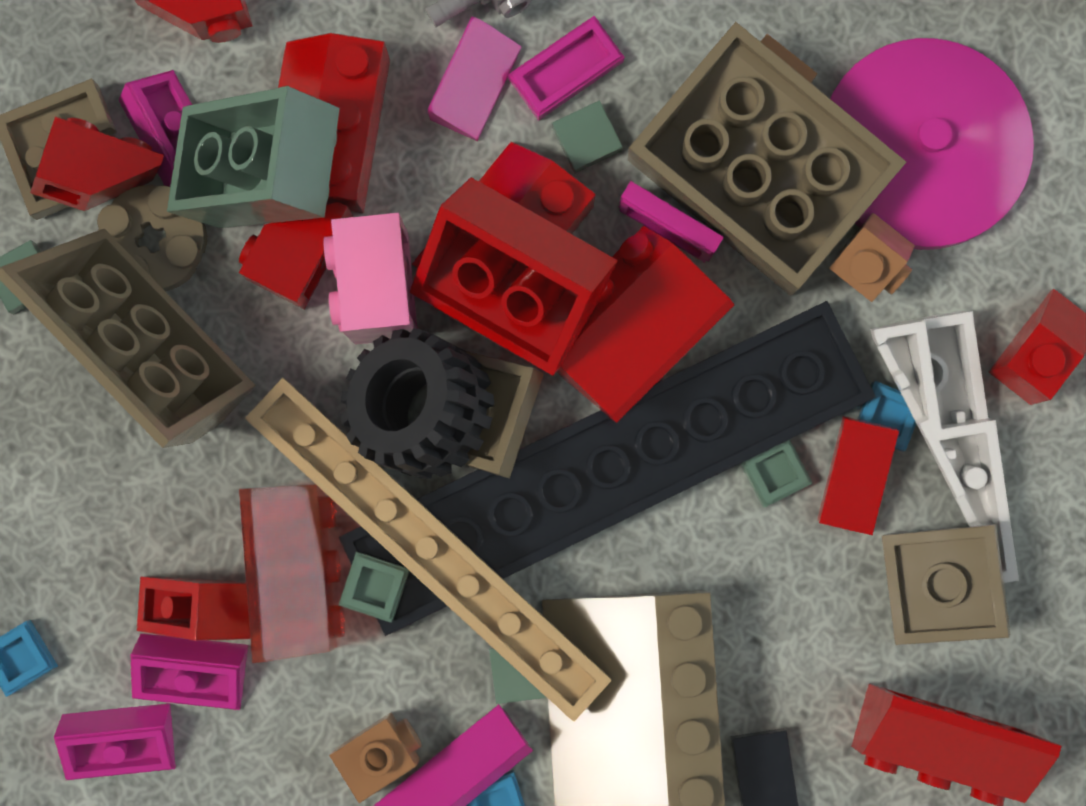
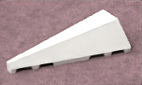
M957 311L904 320L870 329L872 338L969 527L997 525L1004 583L1019 581L996 420L988 418L973 311Z

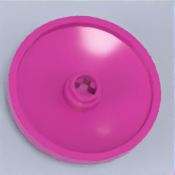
M915 38L888 44L856 63L844 75L830 96L834 103L906 161L905 165L855 222L858 227H861L873 212L914 244V249L935 250L948 248L977 237L1000 221L1013 207L1026 185L1031 170L1034 150L1033 129L1026 104L1007 74L989 58L970 47L934 38Z

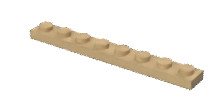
M282 377L245 417L254 428L570 720L575 722L612 681L602 669L379 464L361 456L358 453L359 447L351 445L346 434L286 379Z

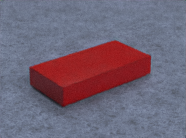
M843 416L818 515V522L820 524L873 536L899 434L897 428Z

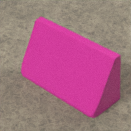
M472 16L428 107L430 120L478 142L522 46L489 24Z
M174 70L128 82L125 84L119 97V103L139 140L149 144L152 147V151L164 155L157 173L164 186L171 187L182 109L184 106L192 105Z
M141 633L130 654L132 699L240 710L248 645L209 640L195 641Z
M170 703L62 714L54 735L66 780L172 770L176 767Z

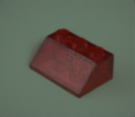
M316 484L239 489L252 663L325 653L337 648L336 638L345 636L344 610L339 604L334 605L332 583L340 582L341 579L340 558L337 549L329 550L327 528L336 527L335 501L328 495L325 496L324 491Z

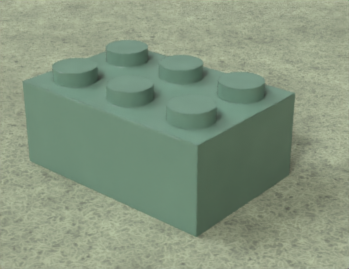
M289 86L184 106L181 115L167 212L216 228L325 217L326 202L329 197L333 152L337 141L336 131L340 108Z

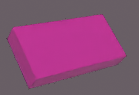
M593 16L509 73L508 79L539 121L622 64L625 57L597 18Z
M630 181L620 198L618 206L620 212L646 226L704 263L710 261L724 238Z

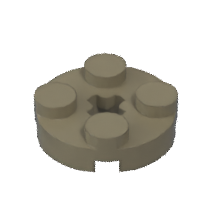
M164 185L134 187L120 194L110 205L102 208L97 218L98 230L105 228L165 292L173 290L187 282L197 270L196 267L201 262L202 255L205 253L207 246L206 226L204 223L167 212L170 187ZM148 226H152L156 231L164 230L166 237L159 241L160 250L154 253L147 246H139V239L144 236V229Z

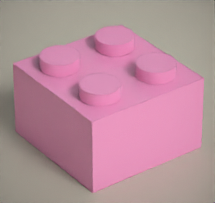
M389 213L331 219L333 236L324 237V254L327 269L333 270L338 291L329 292V309L332 324L338 325L340 332H343L355 345L373 343L374 340L382 335L391 339L394 330L405 329L411 332L413 328L418 329L415 296L409 293L413 283L409 235L400 214Z

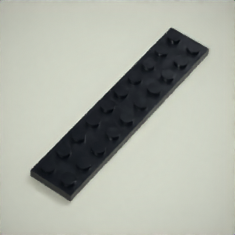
M825 301L657 382L617 423L600 410L519 449L510 479L478 469L417 500L504 579L837 417L876 396L828 301ZM362 526L338 537L351 565L356 552H361L404 566ZM409 572L393 622L379 618L377 620L384 635L387 636L447 607V605L414 574Z

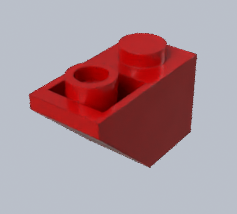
M55 116L30 193L82 211H87L118 197L131 188L143 186L153 181L162 164L164 155L152 151V147L142 140L132 137L118 139L99 132V129L94 124L79 118H67L64 120Z

